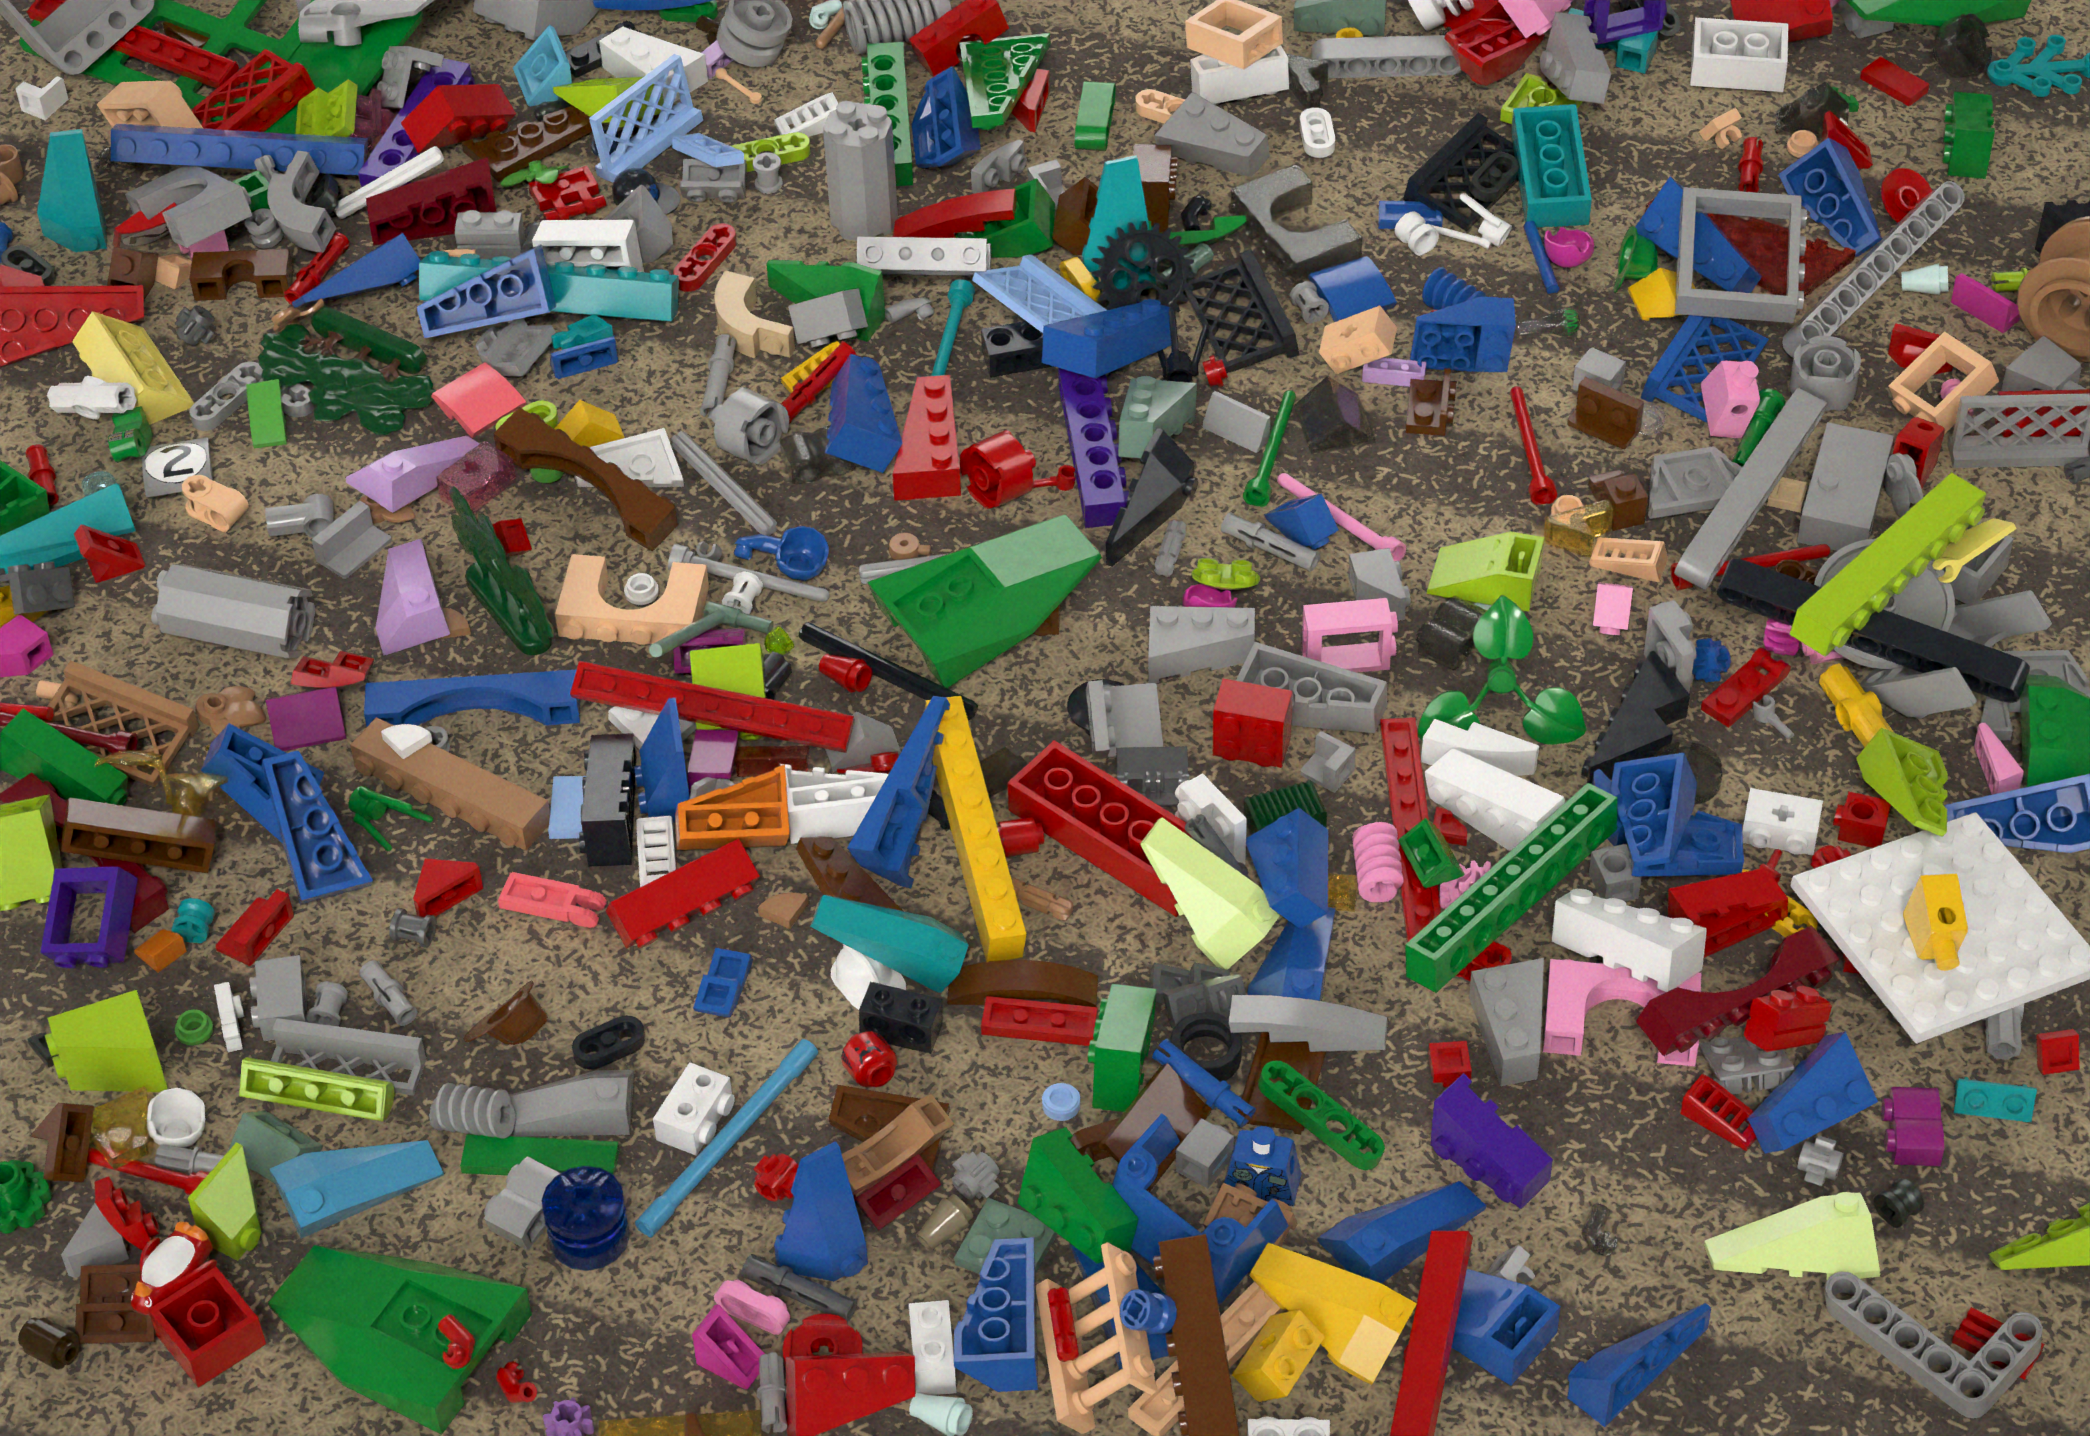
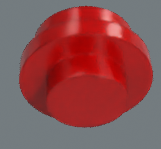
M1214 355L1209 356L1210 360L1202 362L1210 387L1215 385L1222 387L1224 386L1222 379L1228 378L1223 360L1216 361Z

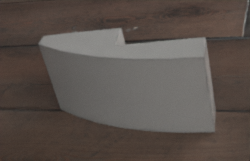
M1016 140L991 152L977 163L971 170L972 193L987 192L991 187L994 188L998 184L999 179L1010 182L1017 173H1021L1027 161L1024 155V141Z

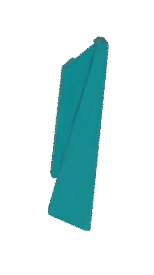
M112 484L1 535L0 569L5 568V574H8L7 567L28 564L31 570H34L33 564L54 562L55 568L85 558L80 553V548L74 536L75 531L81 524L114 536L136 531L119 484Z

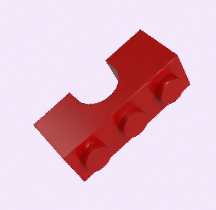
M965 0L927 27L921 29L909 38V41L920 64L935 77L960 62L956 54V48L964 36L974 34L986 45L1008 30L1009 26L996 0Z

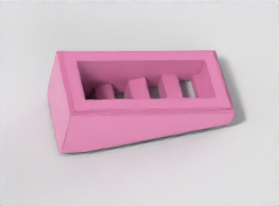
M1985 722L1979 724L1974 749L1991 794L2020 789L2023 769Z

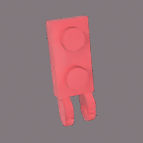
M512 872L499 896L498 904L501 909L564 922L571 921L578 926L594 928L599 921L598 914L589 909L602 911L607 900L600 892L597 893L596 891L593 892L592 890L579 888V885Z

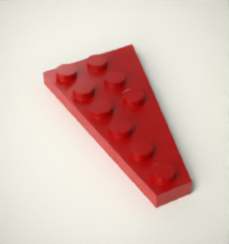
M143 285L0 286V367L72 344L73 339L92 311L131 324L144 320Z

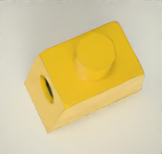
M1920 875L1903 911L1908 932L1918 958L1921 960L1935 959L1939 970H1952L1960 964L1958 951L1968 932L1958 875Z

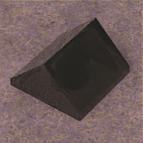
M1328 376L1294 405V410L1311 454L1376 442L1359 395Z

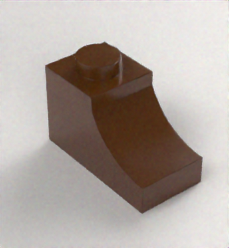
M1620 469L1589 476L1588 485L1612 531L1645 523L1648 496L1635 473L1625 476Z

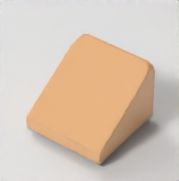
M178 254L158 257L155 281L172 289L178 288L190 277L192 261Z

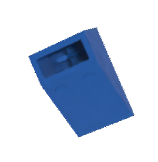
M1478 297L1416 317L1410 360L1418 361L1420 367H1422V362H1426V369L1444 370V368H1451L1454 371L1507 372L1516 327L1514 298Z
M1467 1269L1452 1348L1512 1386L1557 1334L1561 1306L1528 1285Z

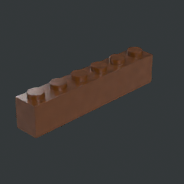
M1203 1234L1158 1242L1160 1255L1153 1256L1157 1280H1165V1295L1173 1299L1177 1308V1317L1172 1327L1173 1332L1165 1333L1169 1358L1177 1356L1179 1371L1171 1372L1175 1397L1183 1396L1185 1411L1178 1412L1181 1436H1240L1207 1236Z

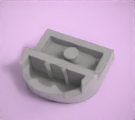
M524 318L508 321L510 325L499 331L495 327H491L476 343L478 355L482 363H487L502 376L521 377L527 374L537 358L548 350V346L552 342L551 336L556 333L552 325L528 326Z

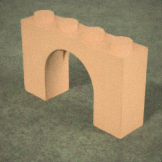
M572 554L555 612L558 636L569 639H597L604 642H634L639 645L653 644L702 618L709 589L707 565L673 562L663 595L649 606L626 610L613 607L603 600L608 583L605 557Z

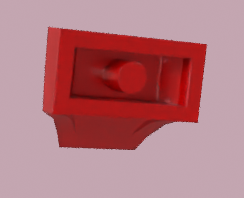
M1895 323L1888 355L1900 367L1907 368L1940 335ZM1946 362L1933 375L1950 372L1954 366Z

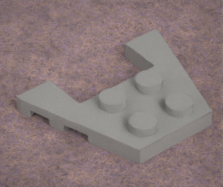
M2069 650L2002 651L2027 662L2030 666L2029 674L2057 676L2090 697V681ZM1987 696L1981 723L1985 722L1999 740H2011L2013 730L2009 712H2021L2020 698L2017 702L2006 703Z

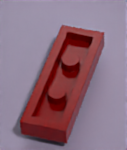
M986 996L981 1022V1035L1089 1046L1090 1040H1094L1095 1021L1098 1019V1007Z

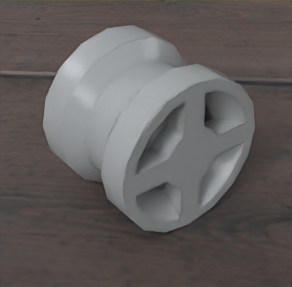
M258 209L252 212V216L246 218L245 226L249 233H251V239L255 246L266 249L277 245L282 240L283 231L279 224H277L270 209Z

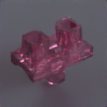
M372 88L369 97L357 94L355 115L363 118L355 117L354 133L349 135V137L368 138V151H371L374 148V138L380 134L381 136L385 134L396 115L391 113L389 109L381 110V90Z

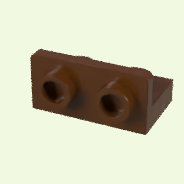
M1444 368L1443 381L1410 379L1405 433L1445 436L1446 424H1453L1455 404H1448V401H1455L1457 381H1450L1451 368Z
M1584 377L1578 386L1576 409L1568 417L1567 425L1616 447L1626 449L1641 430L1644 401Z

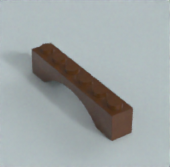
M519 407L493 433L497 453L522 469L541 468L557 470L577 476L596 487L615 506L623 522L626 536L648 550H655L678 526L676 507L669 498L665 496L659 497L650 491L641 480L631 479L616 464L612 462L606 463L597 457L592 449L585 445L581 447L572 441L561 429L555 430L547 425L538 414L528 413Z

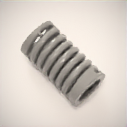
M848 0L843 3L846 31L856 55L867 52V39L868 44L903 42V40L910 43L909 38L939 19L946 12L952 10L950 0H918V2L917 0Z

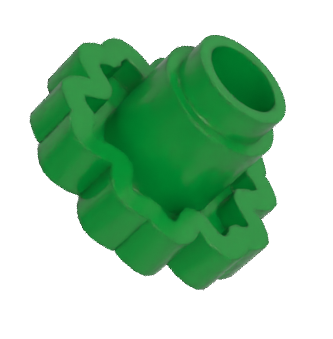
M18 1160L0 1162L1 1233L9 1234L18 1225L23 1228H29L36 1223V1220L41 1219L45 1215L43 1204H46L52 1198L49 1182L47 1179H43L44 1172L35 1171L31 1162H21Z

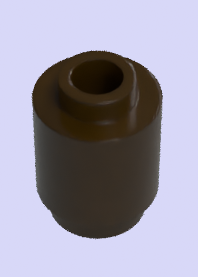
M31 1318L23 1325L19 1332L18 1342L23 1347L24 1352L56 1370L64 1368L65 1365H70L78 1356L79 1338L77 1334L47 1318Z

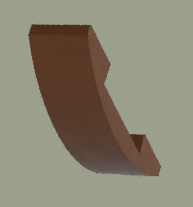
M999 960L982 962L961 967L958 976L948 985L947 1004L985 1006L986 996L1017 999L1059 1000L1060 1004L1097 1007L1098 975L1076 967L1045 961Z

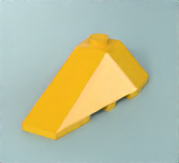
M1267 1243L1249 1274L1254 1282L1282 1310L1294 1311L1300 1309L1325 1336L1321 1345L1328 1351L1327 1357L1337 1367L1371 1385L1374 1383L1417 1303L1379 1282L1271 1243Z

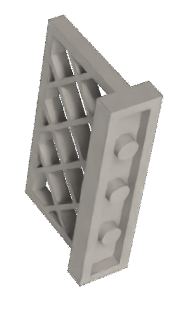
M2090 393L1961 396L1953 436H1949L1948 440L1952 467L2065 466L2067 463L2088 457ZM2042 406H2051L2053 408L2043 416H2039L2034 412ZM2075 406H2087V409L2076 416L2069 412ZM2008 407L2020 409L2009 417L2001 413V411ZM1968 408L1985 409L1984 412L1974 418L1967 414ZM2061 415L2068 420L2057 428L2049 424ZM2026 416L2033 420L2032 423L2022 429L2015 424ZM1992 417L2000 421L1988 430L1981 425ZM2075 427L2081 431L2080 436L2063 435ZM2040 428L2048 432L2042 437L2029 436ZM1973 429L1980 433V435L1964 436ZM2006 429L2014 433L2010 437L2004 438L2002 435H1998Z

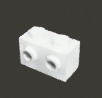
M689 1062L653 1118L656 1140L697 1156L704 1144L708 1145L713 1140L717 1128L716 1124L722 1115L727 1116L733 1107L735 1097L732 1094L730 1077Z

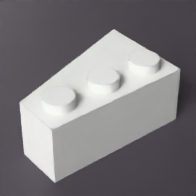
M621 27L599 40L602 66L616 78L644 77L673 54H676L682 58L690 92L708 82L706 58L703 53L625 27ZM673 69L668 73L665 82L667 85L671 83L674 75ZM663 87V98L665 100L668 88ZM677 92L674 102L680 99L679 92Z
M542 220L532 240L533 247L542 245L546 264L549 265L566 261L574 263V267L586 268L590 264H601L609 270H618L620 267H634L638 269V272H644L634 220Z
M780 764V766L785 765L791 844L798 843L800 838L824 836L840 838L854 836L889 774L847 770L846 775L825 773V768L813 767L812 772L795 771L792 770L791 765Z

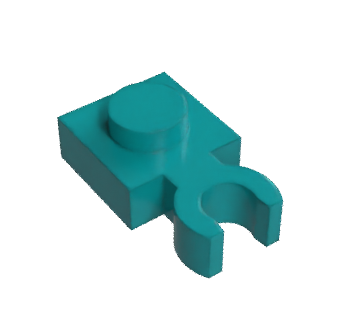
M593 314L568 325V331L555 333L551 338L554 349L561 347V350L612 337L613 330L612 325Z

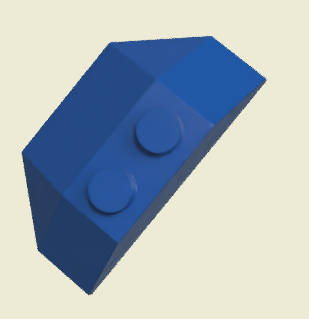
M951 66L926 82L924 88L926 93L918 104L911 124L915 161L919 168L957 164L981 149L978 128H972L967 91L956 70Z

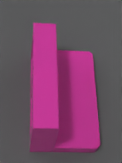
M1963 273L1956 276L1951 303L2001 333H2005L2021 320L2017 304Z

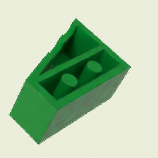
M1112 984L1109 997L1101 999L1099 1019L1095 1021L1094 1040H1090L1088 1050V1063H1094L1092 1108L1125 1112L1139 1094V1086L1143 1085L1144 1081L1142 1069L1145 1057H1148L1155 1021L1157 989Z
M1067 1127L1034 1137L1017 1204L1097 1264L1104 1262L1101 1245L1106 1242L1123 1251L1130 1252L1139 1220L1112 1184L1110 1182L1104 1184L1092 1169L1095 1163L1088 1154L1082 1156L1070 1140L1073 1135Z

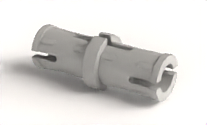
M372 960L364 964L360 969L359 975L374 992L373 997L377 1004L385 1007L398 1025L405 1026L411 1023L416 1018L418 1012L403 994L402 985L396 979H391L379 961Z

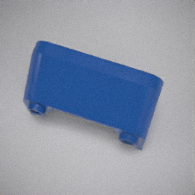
M1161 1113L1121 1158L1112 1182V1186L1139 1219L1131 1250L1155 1268L1153 1256L1160 1255L1158 1242L1206 1234L1218 1304H1220L1254 1267L1267 1243L1274 1244L1289 1225L1278 1203L1271 1198L1246 1228L1235 1219L1221 1217L1212 1221L1200 1233L1148 1192L1146 1189L1155 1180L1158 1174V1166L1180 1142L1168 1118Z

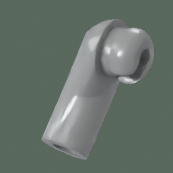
M926 297L905 299L886 308L885 317L890 323H894L916 312L920 320H925L934 314V309L930 305L932 302Z

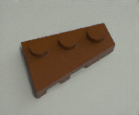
M837 1085L829 1122L831 1126L864 1142L893 1121L909 1105L920 1100V1098ZM938 1102L949 1116V1103ZM944 1134L919 1154L933 1174Z

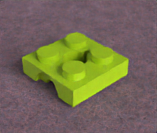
M1526 73L1501 108L1500 121L1512 124L1513 108L1576 104L1578 109L1582 101L1568 99L1558 88H1549L1547 82L1542 81L1541 77Z

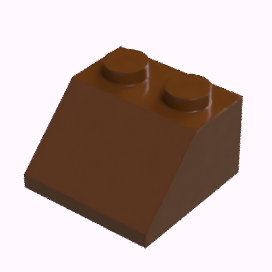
M1086 177L1060 194L1058 198L1052 238L1059 246L1067 249L1073 255H1082L1084 245H1087L1090 234L1089 224L1091 217H1094L1098 201L1096 198L1098 187Z

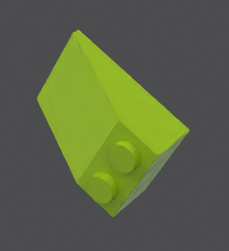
M643 77L596 78L553 87V93L591 117ZM655 84L648 87L644 100L649 101ZM663 91L657 104L663 106L664 103ZM633 100L626 104L622 116L628 117ZM642 103L636 121H642L647 107L646 104ZM656 108L654 115L660 114L661 109ZM612 116L608 117L602 123L610 122ZM621 120L619 127H624L626 121Z

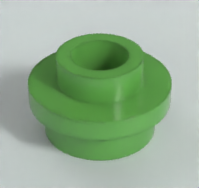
M188 1010L182 1013L175 1025L176 1037L185 1045L193 1046L204 1043L213 1033V1024L210 1017L200 1010Z

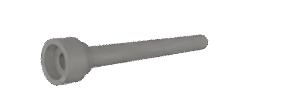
M674 544L669 556L668 570L670 571L673 562L707 565V573L734 579L737 573L743 571L750 572L759 578L764 588L803 598L826 602L830 596L828 590L695 556V552L689 551V547Z

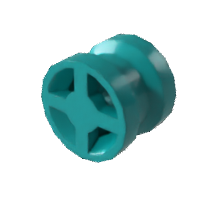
M184 899L178 907L177 913L179 917L173 922L172 932L181 935L184 942L203 943L206 941L210 931L208 925L213 921L215 915L214 908L209 903L200 899Z

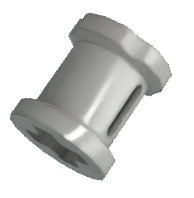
M761 153L753 159V168L757 172L755 187L762 193H775L782 187L783 181L778 174L781 160L776 154Z
M1304 281L1297 284L1291 290L1290 301L1293 305L1300 308L1301 316L1306 323L1311 324L1321 321L1326 317L1329 312V305L1326 300L1318 296L1317 287L1314 283Z
M321 982L317 984L315 990L316 1001L314 1007L308 1011L307 1022L339 1027L341 1021L339 1012L341 1006L347 1001L348 991L338 983Z

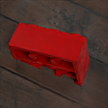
M499 84L438 85L401 124L417 152L421 153L434 146L440 148L486 136V134L497 130L502 132L508 127V122L516 115V112Z
M1766 867L1669 888L1668 917L1672 919L1686 918L1693 921V925L1707 928L1704 949L1705 958L1774 927L1778 920L1783 921L1784 918L1788 917V897Z
M906 1352L786 1357L787 1436H816L915 1397V1355Z

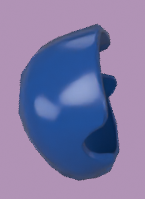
M806 526L790 528L784 532L775 553L776 565L782 573L791 579L807 581L818 576L824 569L829 554V546L825 536L814 528Z

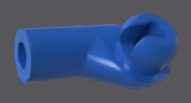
M763 534L739 537L734 543L736 545L734 555L737 558L746 560L752 558L753 550L775 555L781 539Z

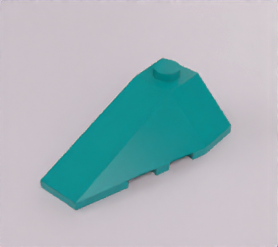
M82 129L50 133L40 199L37 206V215L43 236L73 252L107 248L106 220Z
M1136 155L1104 163L1096 196L1098 201L1094 217H1091L1089 224L1090 234L1087 245H1084L1082 253L1083 264L1089 272L1099 268V265L1092 262L1091 259L1101 258L1103 255L1096 247L1103 246L1107 248L1109 244L1105 236L1117 238L1116 227H1120L1126 233L1128 232V222H1132L1136 230H1139L1140 222L1146 221L1148 230H1150L1139 162ZM1140 242L1132 244L1129 249V255L1134 261L1140 260L1145 254V248ZM1121 257L1118 258L1119 264L1139 275L1138 282L1141 279H1145L1157 285L1156 278L1146 272L1147 266L1144 269L1138 268ZM1123 270L1116 272L1113 276L1114 286L1117 289L1125 287L1128 283L1127 273ZM1093 276L1096 282L1099 281L1098 277Z

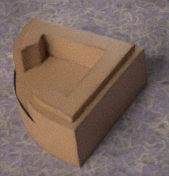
M442 608L450 635L438 639L471 635L468 621L461 613L453 609Z
M782 893L772 896L758 907V914L760 917L791 929L808 906V896L801 893Z

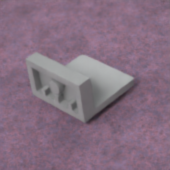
M389 46V50L385 52L382 59L384 74L382 81L378 83L376 89L377 106L382 108H403L410 70L430 72L431 67H442L444 55L411 46Z
M1103 680L1088 681L1086 699L1093 759L1116 758V748L1163 747L1158 692L1155 683L1103 687Z

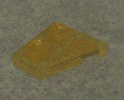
M145 1086L94 1108L90 1140L113 1169H117L149 1154L147 1130L149 1098Z

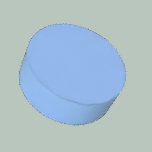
M1057 1083L1049 1086L1042 1096L1043 1111L1049 1118L1057 1121L1073 1118L1080 1110V1094L1078 1090L1066 1083Z

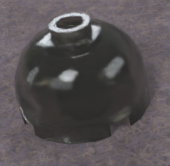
M1962 14L1947 20L1939 27L1935 34L1933 55L1947 73L1966 77L1988 69L1992 58V47L1986 48L1985 38L1990 36L1982 20L1975 14Z

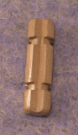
M1011 878L1017 901L1022 900L1021 904L1047 915L1052 912L1053 917L1062 921H1067L1072 914L1073 902L1061 896L1056 899V894L1031 884L1025 886L1026 882Z

